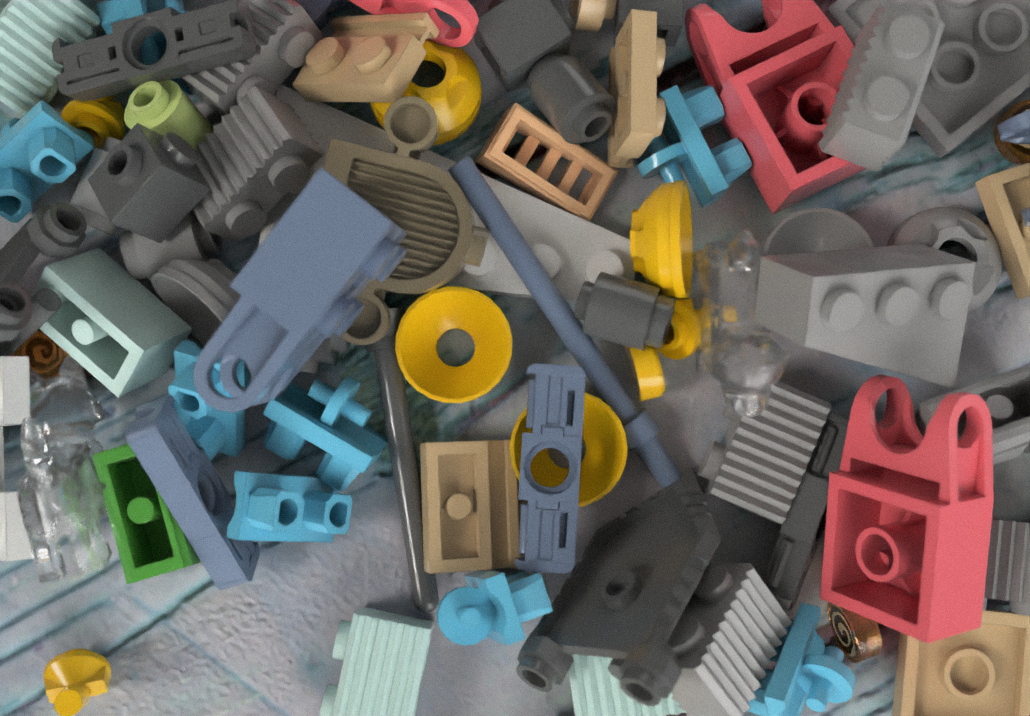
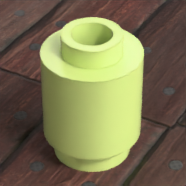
M167 80L160 83L149 81L143 83L131 93L128 99L124 120L130 129L139 123L163 136L167 132H172L188 142L194 150H197V143L205 141V134L213 132L212 125L174 81Z

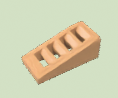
M516 102L504 111L475 162L536 198L589 222L618 173L617 169L608 167V163L581 145L566 142L554 127ZM518 132L525 136V139L512 159L504 151L515 133ZM539 144L548 150L535 172H532L525 166ZM560 157L568 160L569 164L556 186H554L547 179ZM584 169L592 175L578 199L575 200L568 193L581 170Z

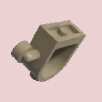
M406 96L396 100L386 111L384 129L387 137L395 146L393 153L331 138L323 169L407 232V235L399 244L407 251L395 270L382 283L377 279L371 280L357 298L365 306L354 323L342 335V338L355 345L376 343L388 332L391 314L387 304L384 302L386 290L406 295H417L439 289L451 282L463 270L466 264L480 267L488 240L489 229L475 226L471 207L454 179L440 168L420 160L421 153L428 150L438 138L439 120L432 106L424 99L415 96Z

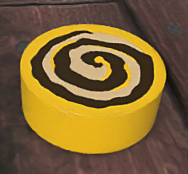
M646 345L645 350L641 351L625 346L627 364L638 400L641 402L662 397L665 392V382L657 349Z

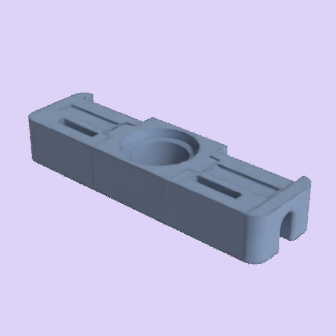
M536 363L530 365L526 371V375H535V380H529L526 428H532V433H522L518 500H528V504H521L518 553L525 555L524 558L515 557V565L522 571L565 574L571 572L575 566L586 374L579 366ZM546 448H553L562 452L569 464V471L565 480L553 487L540 485L531 475L530 466L533 457L537 452Z
M168 395L138 405L134 412L137 420L129 422L126 427V440L219 590L252 581L260 555L259 544L249 540L226 538L228 524L234 515V510L230 505L232 497L203 447L199 449L196 447L172 405L175 399Z

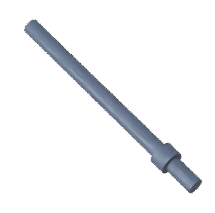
M470 156L460 160L449 168L448 172L459 185L485 227L489 229V233L578 365L585 371L586 377L600 398L619 417L626 433L628 450L635 449L661 488L671 485L682 476V473L656 435L660 428L645 407L641 409L637 407L589 335L583 334L582 323L579 319L575 318L574 311Z

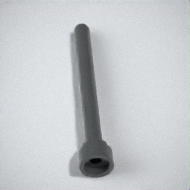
M403 307L389 308L391 323L388 332L378 342L366 345L367 352H374L413 601L419 611L429 613L438 606L439 596L435 573L429 574L424 572L421 484L404 378L395 352L397 329L406 311Z

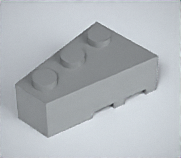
M919 243L761 256L754 322L803 346L954 389L976 262Z

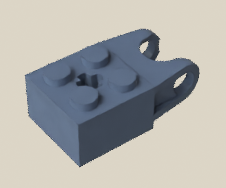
M320 167L230 284V287L242 296L198 356L193 372V382L198 395L208 406L222 412H237L253 405H260L274 400L285 390L324 339L329 338L333 334L341 337L354 323L365 306L357 298L366 286L374 279L381 283L384 282L406 254L407 250L399 244L407 235V232L336 177ZM221 357L223 358L220 363L219 377L223 389L233 398L219 393L212 382V369ZM241 359L246 362L251 373V381L247 389L239 383L236 375L237 365Z

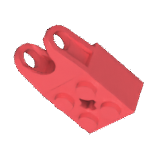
M761 0L767 30L758 33H747L735 29L722 15L710 6L700 3L689 8L685 14V31L692 56L704 86L712 85L723 105L725 116L720 122L730 140L737 137L750 157L752 167L748 171L772 214L778 213L867 169L824 153L818 145L824 136L822 131L828 125L826 120L832 113L830 108L836 102L834 97L840 90L838 85L844 79L843 73L848 67L847 61L852 56L851 50L854 47L842 25L834 27L814 0Z
M878 374L869 378L861 386L851 407L839 471L829 472L820 590L821 599L927 644L981 628L994 487L991 414L986 402L979 395L967 392L947 394L939 403L927 425L925 436H923L915 422L914 406L907 386L900 378ZM886 391L887 402L884 417L877 423L875 418L876 404L881 394ZM965 410L966 426L963 434L957 440L958 420L961 413Z

